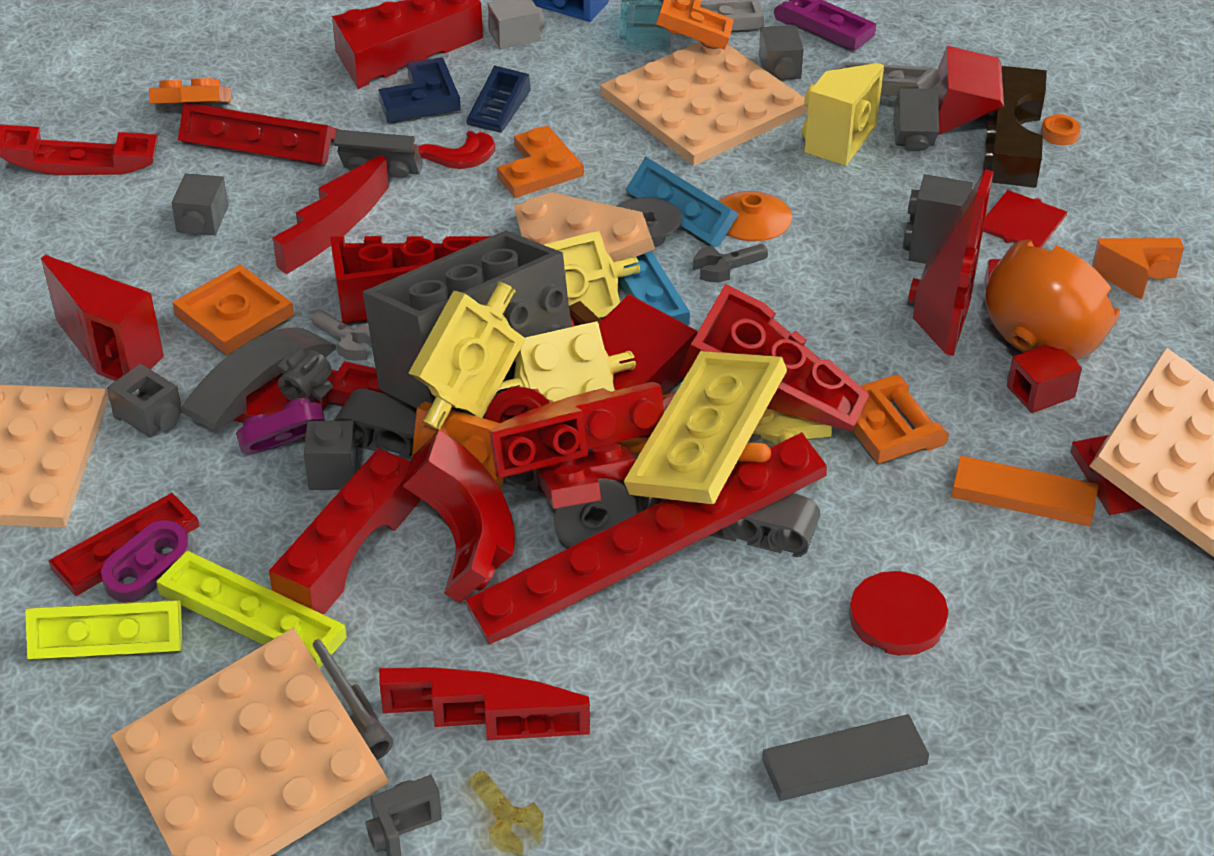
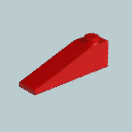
M984 170L926 262L921 279L913 278L910 286L908 302L915 304L913 319L947 355L954 356L971 304L994 172L990 170Z
M725 284L691 343L678 375L683 378L686 377L700 351L782 357L787 372L767 409L852 431L870 394L831 360H821L805 346L807 339L800 333L794 331L791 334L774 319L776 313L769 306Z

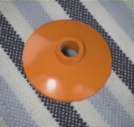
M741 191L729 194L719 200V202L739 213L726 234L738 240L755 242L776 238L789 228L792 221V214L788 205L778 197L768 193Z

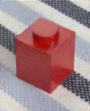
M1044 345L1012 357L1007 388L1031 413H1035L1075 398L1082 367L1064 349Z

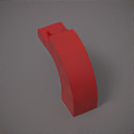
M438 430L413 455L402 487L430 504L448 524L455 542V558L444 594L461 603L474 590L482 591L492 579L495 570L513 555L515 541L514 525L505 497L488 470L464 446Z

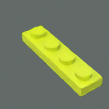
M186 551L156 581L159 595L169 600H181L182 606L262 645L295 628L319 669L323 666V663L313 648V642L317 639L321 640L332 655L347 638L344 624L190 551Z

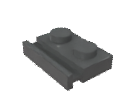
M336 130L334 145L338 146L337 152L343 167L349 171L382 155L387 161L388 175L392 177L405 178L409 174L420 175L423 162L417 144H414V136Z

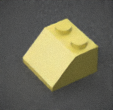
M873 63L826 71L816 84L809 86L804 99V105L808 107V114L801 133L802 138H805V153L845 166L849 163L877 127L884 65Z

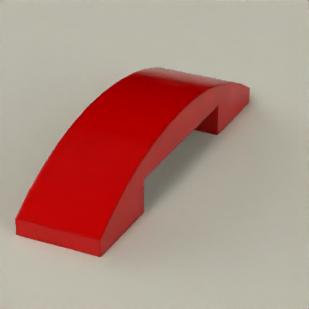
M0 124V158L33 171L56 176L122 175L131 173L153 164L158 143V134L118 132L115 144L41 140L40 127Z

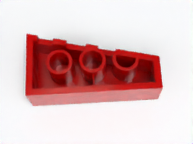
M479 0L388 1L381 3L379 6L361 10L351 9L343 14L332 16L335 51L357 89L369 85V80L382 76L386 78L396 74L397 69L406 66L409 62L427 60L429 56L438 52L445 54L483 38L482 7Z
M330 236L342 323L367 321L363 291L491 236H446L442 243H433L425 239L424 236H407V240L404 243H383L382 236H365L364 243H345V236Z

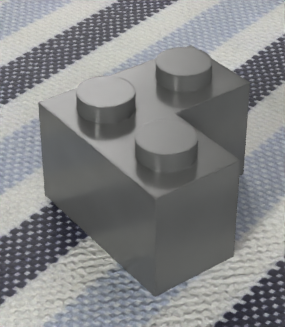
M923 175L920 190L912 189L909 199L908 214H910L911 222H907L903 246L910 247L908 261L926 264L972 191L973 182Z

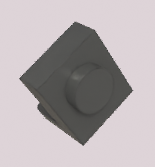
M432 774L414 781L401 782L392 789L370 796L373 819L365 821V825L375 852L385 850L387 856H401L399 835L442 820L439 789Z

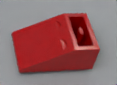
M48 255L41 257L56 321L98 375L116 381L139 364L151 370L164 357L150 292Z

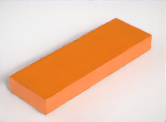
M961 455L951 497L1091 527L1099 484Z

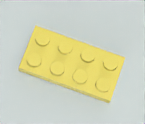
M700 351L624 480L629 495L714 504L787 372L783 358Z

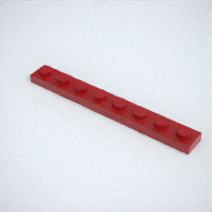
M803 432L771 447V456L765 462L742 461L736 464L714 504L666 499L465 599L467 609L488 644L497 642L826 477V463Z

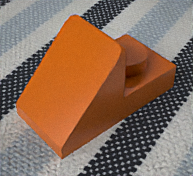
M1098 238L1092 267L1106 281L1143 299L1148 278L1163 279L1177 277L1184 246L1181 238Z

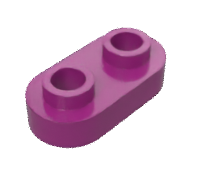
M300 398L286 403L284 410L271 415L261 414L247 418L243 421V427L236 432L241 452L244 454H254L274 449L305 437L308 421H326L322 406L319 403L311 402L308 398Z
M169 520L153 522L110 555L104 562L101 570L106 593L117 601L132 602L142 598L156 587V581L186 551H189L188 536L184 528L178 523ZM162 547L173 549L168 554H159L157 552ZM130 576L136 579L130 584L120 583V580L124 577Z

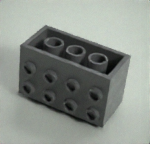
M505 230L363 291L379 389L415 408L424 402L433 404L436 397L431 393L428 386L410 375L409 371L453 291L465 293L477 303L487 305L498 282L509 285L516 292L512 296L503 315L510 327L524 338L570 328L571 319L563 252ZM515 359L503 381L515 378Z

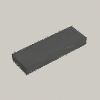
M909 714L763 749L762 761L780 801L928 764L929 752Z

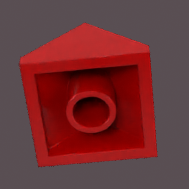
M946 46L938 67L940 81L931 88L938 89V135L1004 107L1002 69L998 57Z

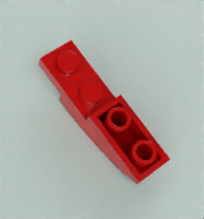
M649 382L612 392L605 388H600L557 400L502 422L489 430L496 476L502 478L588 456V449L652 434L664 414L661 385Z

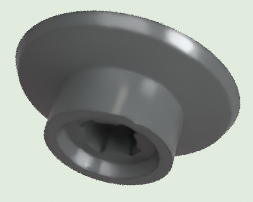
M649 197L634 198L616 205L617 207L643 213L655 247L663 244L666 236L675 232L683 219L681 211L675 205L662 199Z
M597 478L600 486V501L557 508L554 516V528L560 541L570 548L636 515L635 498L633 495H629L625 485L615 480ZM596 506L595 512L589 514V508Z

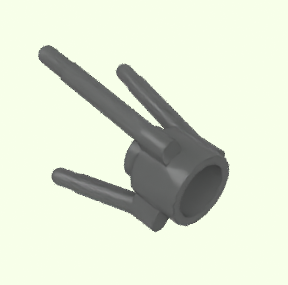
M319 639L315 640L313 648L354 713L349 717L376 760H379L391 750L393 738L380 724L360 686L357 684L350 686L323 642Z

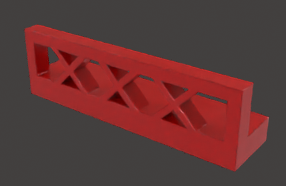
M183 102L178 141L326 165L331 140H335L337 128L329 125Z

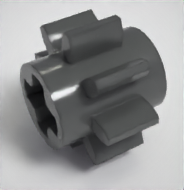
M298 348L293 354L289 353L276 367L283 373L278 380V387L281 393L290 401L300 398H308L311 402H315L317 399L321 401L333 388V385L326 380L332 373L331 365L317 351L309 350L304 353L301 348Z

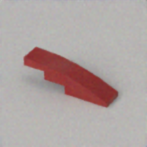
M380 155L318 188L320 200L297 211V224L272 237L277 268L288 274L331 246L330 236L346 235L372 210L389 188L387 161L384 156Z
M435 667L379 668V686L383 714L433 711L434 727L486 724L487 741L590 734L589 696L538 681L490 672Z

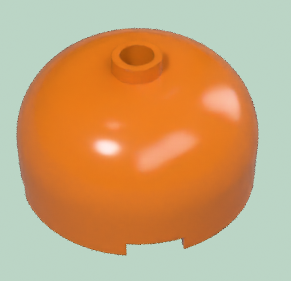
M1023 240L1013 244L991 272L986 286V306L992 323L1003 338L1022 353L1048 345L1064 349L1070 356L1080 360L1093 353L1102 344L1116 325L1120 310L1113 308L1107 296L1111 287L1105 279L1080 257L1057 245L1052 251L1034 247L1031 240Z

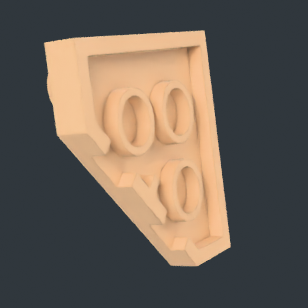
M554 192L530 198L514 206L521 236L543 245L600 230L605 251L613 262L631 258L632 256L637 257L655 250L646 220L640 211Z

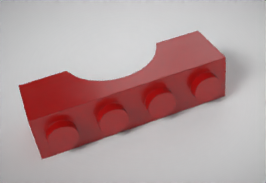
M378 448L271 567L269 576L272 591L324 615L344 592L349 568L365 539L381 526H386L388 529L395 531L421 501V498L402 487L411 461Z

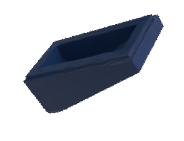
M494 65L466 119L467 125L502 133L531 91L529 74ZM501 90V91L509 92V93H511V94L509 95V94L502 93V92H499V91ZM495 98L502 101H506V103L495 101L493 99ZM487 107H492V108L500 109V110H502V111H501V112H498V111L490 110V109H487ZM482 115L496 118L497 120L482 117Z

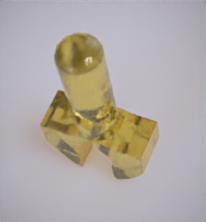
M478 771L470 778V786L497 819V823L489 827V838L499 850L523 855V843L512 832V823L517 827L528 829L539 845L542 843L544 829L543 813L534 802L524 808L514 807L485 771Z

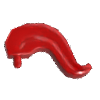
M468 131L466 133L468 138L464 145L455 149L434 144L417 146L421 158L455 169L476 167L488 161L496 150L492 136L482 131L477 134L473 131Z

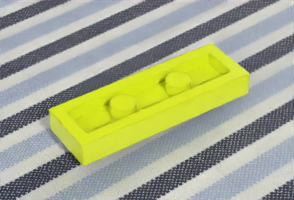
M181 600L32 607L25 609L27 659L182 650Z

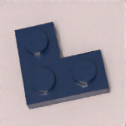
M443 57L407 63V69L411 84L378 89L379 102L387 123L461 110L459 94Z

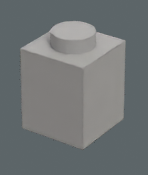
M497 0L487 2L489 32L499 49L541 41L540 29L545 26L542 9L536 7L532 0Z

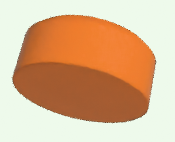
M1054 114L1043 120L1041 135H1043L1044 140L1051 144L1070 145L1078 140L1081 127L1077 120L1068 115Z

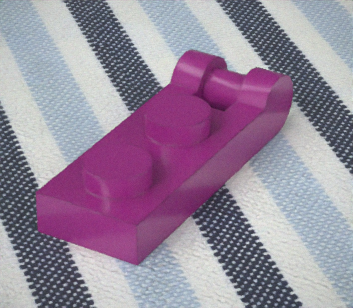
M789 0V2H782L774 9L776 20L787 25L789 23L798 25L853 51L873 38L876 32V23L824 0Z

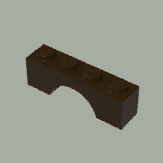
M1001 66L1004 107L988 113L983 168L994 171L992 183L1036 188L1042 161L1043 135L1034 133L1021 124L1041 119L1046 93L1047 70Z

